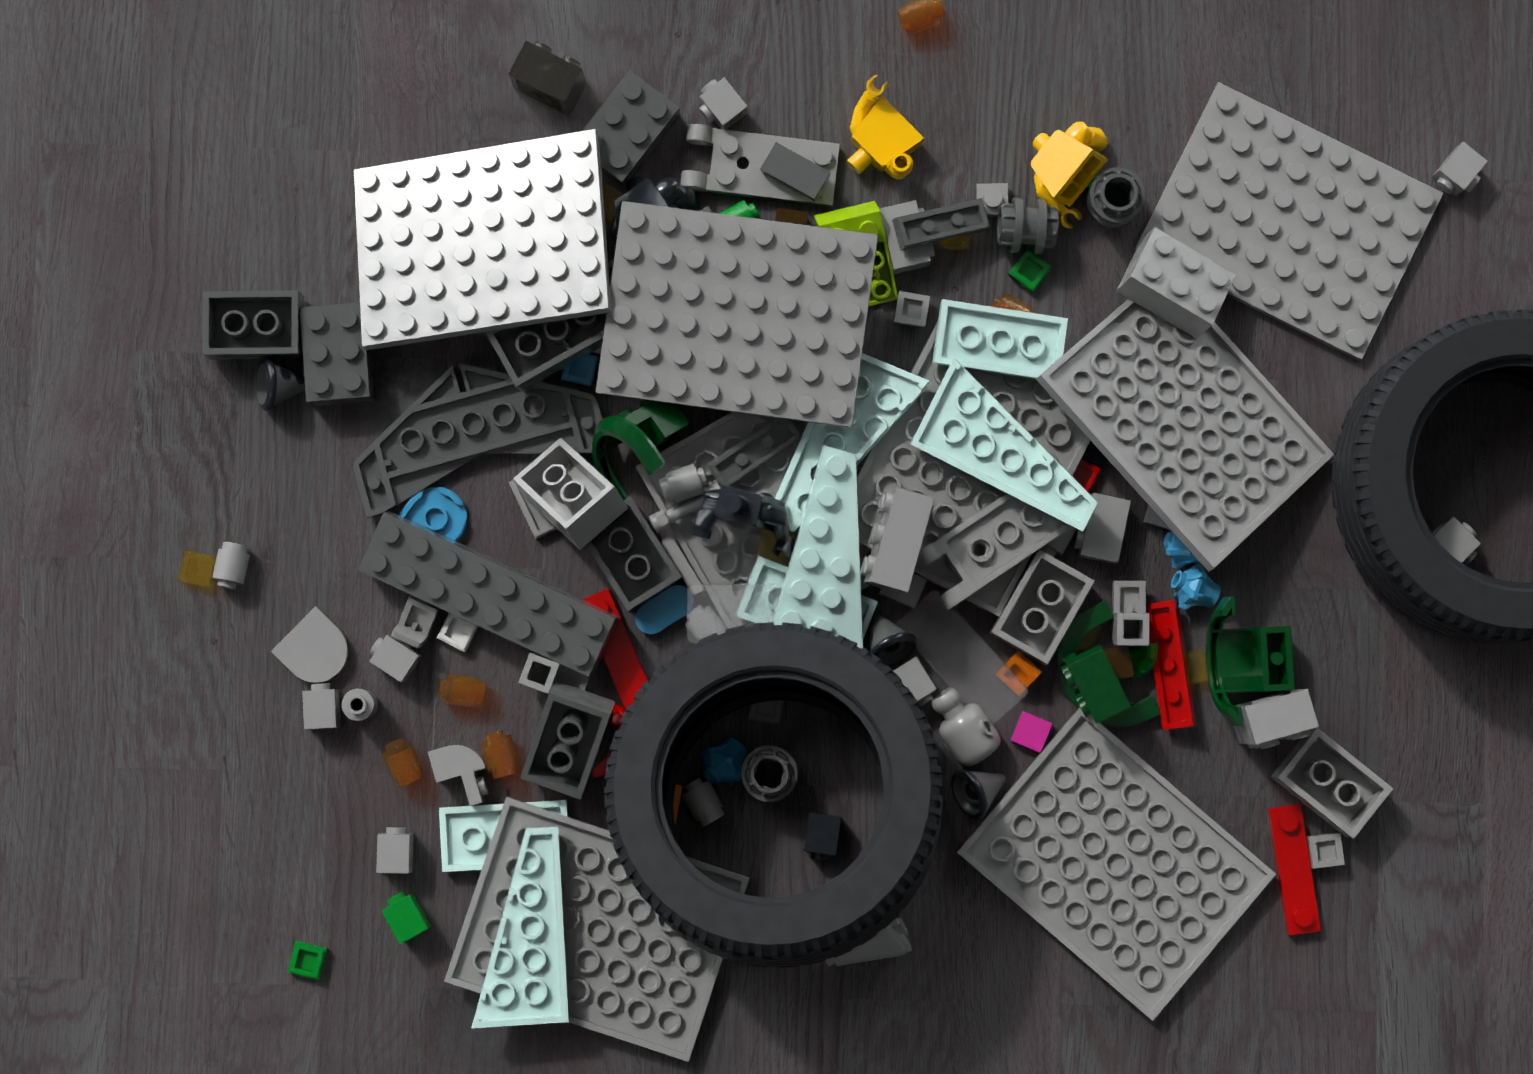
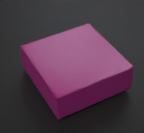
M1022 711L1010 741L1041 753L1053 723Z

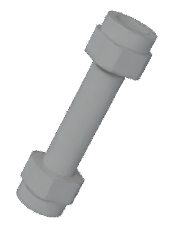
M716 483L703 490L705 493L709 490L720 489V487ZM702 494L666 512L662 509L649 516L656 533L670 528V523L699 510L705 497Z

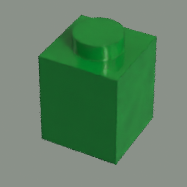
M403 891L386 900L388 907L381 910L399 944L432 927L414 893L405 896Z

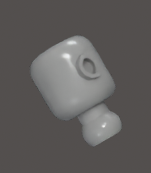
M952 687L945 689L932 699L933 709L945 718L940 724V737L946 749L952 753L961 765H975L990 756L999 747L1001 741L1000 734L980 705L970 703L963 706L960 693Z

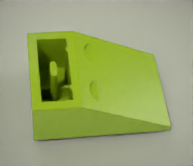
M871 201L814 215L816 227L878 235L869 306L897 300L898 294L881 211L876 202Z

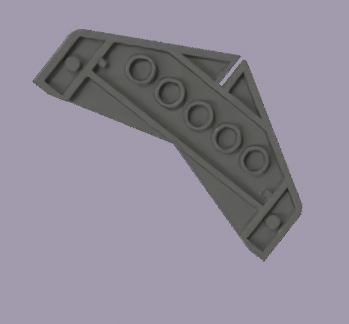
M459 363L466 387V392L461 393L454 365H452L355 460L354 473L366 517L372 518L382 515L383 512L390 511L481 454H542L559 438H562L578 454H592L595 428L603 420L598 401L590 393L544 382H538L521 392L515 387L509 374Z

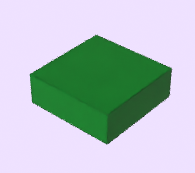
M1027 248L1009 271L1008 276L1033 293L1052 266Z
M299 940L295 941L287 972L319 980L328 948Z

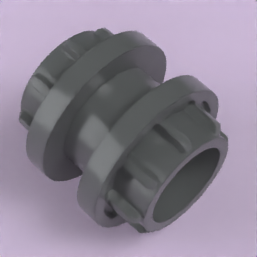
M1120 167L1107 169L1095 178L1087 192L1086 205L1088 212L1102 226L1108 228L1123 227L1132 222L1141 211L1145 202V188L1141 179L1134 172ZM1116 189L1122 192L1126 198L1127 205L1124 207L1111 205L1105 198V190Z
M1013 198L1011 204L1005 203L999 208L997 221L998 244L1000 246H1008L1010 253H1019L1021 245H1032V253L1042 255L1044 249H1051L1056 245L1059 226L1058 209L1055 206H1047L1046 199H1037L1034 208L1024 207L1022 198Z
M765 745L754 749L749 753L742 765L741 778L745 789L751 796L761 801L774 802L783 799L793 790L797 781L798 773L794 759L786 750L778 746ZM769 759L775 762L779 761L782 764L784 772L779 785L770 788L766 785H760L756 781L754 775L757 771V764L760 761Z

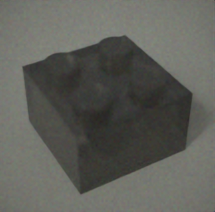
M525 41L508 73L514 89L570 117L586 86L583 69L580 68L581 64L569 56L564 55L563 58L552 54L553 50L544 43L536 41L535 44Z

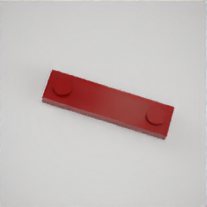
M609 588L583 599L620 616ZM620 616L605 649L603 658L626 710L628 705H632L635 701L634 696L645 681H649Z
M1178 600L1146 604V613H1149L1150 644L1157 643L1158 645L1157 660L1153 669L1163 730L1197 726Z
M1301 804L1267 808L1287 935L1321 931Z

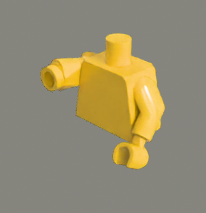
M874 75L867 81V91L863 93L854 108L850 124V131L853 134L851 143L858 150L847 160V163L857 174H861L872 164L881 173L886 171L894 179H903L912 171L914 164L909 154L923 144L924 137L883 96L878 99V96L885 92L889 85L888 82H885L881 89H877L874 86V80L878 75Z
M1084 122L1072 124L1065 133L1061 130H1056L1051 137L1046 133H1041L1033 141V147L1038 151L1031 160V167L1036 172L1034 182L1037 196L1040 199H1046L1047 206H1055L1058 209V213L1061 215V224L1065 228H1073V225L1067 220L1069 213H1072L1079 221L1082 220V214L1079 210L1074 208L1068 210L1065 204L1070 207L1108 161L1106 157L1098 153L1103 151L1108 144V139L1100 128L1087 127Z

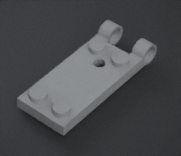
M701 124L688 125L687 143L713 146L710 174L694 170L682 171L680 185L693 191L832 208L840 144L717 129ZM775 142L831 173L816 201L760 170ZM740 158L748 160L749 166L746 169H740L737 166V161Z
M1006 493L919 552L916 564L921 570L942 555L946 557L961 580L960 583L939 596L945 608L949 610L1073 526ZM976 544H981L985 547L983 556H977L974 553V546Z

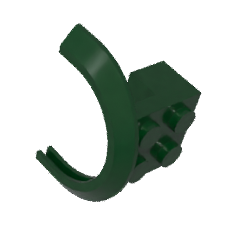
M643 400L639 404L640 407L632 411L631 408H628L618 416L604 418L596 426L592 441V455L596 470L615 486L623 500L627 499L628 495L619 484L611 469L607 452L625 443L638 457L649 475L658 471L666 463L659 450L669 445L689 424V421L677 404Z
M1227 596L1221 599L1209 620L1206 635V671L1210 693L1216 708L1230 725L1242 726L1241 706L1232 705L1226 693L1295 690L1291 626L1222 629L1226 618L1236 615L1235 596Z
M1106 600L1084 610L1072 620L1059 644L1057 656L1058 673L1067 696L1078 709L1081 708L1085 718L1092 716L1096 724L1101 723L1107 726H1133L1160 714L1153 696L1149 695L1130 704L1100 644L1077 656L1075 654L1080 640L1088 631L1114 618Z

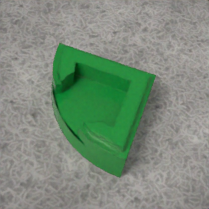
M1151 643L1149 646L1129 647L1134 676L1131 679L1141 678L1153 669L1158 655L1157 643Z

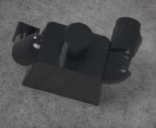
M672 177L664 178L656 183L651 179L631 178L626 183L628 192L616 199L614 203L615 216L610 231L611 237L616 245L622 201L671 208L678 207L679 209L695 211L699 205V200L695 197L692 189L677 184L676 179Z
M722 485L721 489L709 490L702 494L705 498L701 508L692 520L693 530L691 535L710 539L716 520L720 518L774 532L778 540L772 549L773 554L779 556L782 551L785 553L786 558L789 559L793 552L795 540L790 537L787 511L785 510L786 502Z

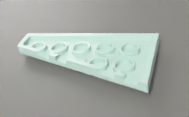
M862 353L852 428L808 422L775 499L786 502L785 510L787 511L791 532L797 534L799 531L823 445L856 454L857 466L931 384L929 380Z
M953 358L911 445L1084 531L1098 502Z
M823 445L772 622H774V625H782V622L803 624V628L810 629L813 626L831 631V635L836 637L841 635L857 643V647L863 649L856 454Z
M559 826L526 828L471 1028L569 1022Z

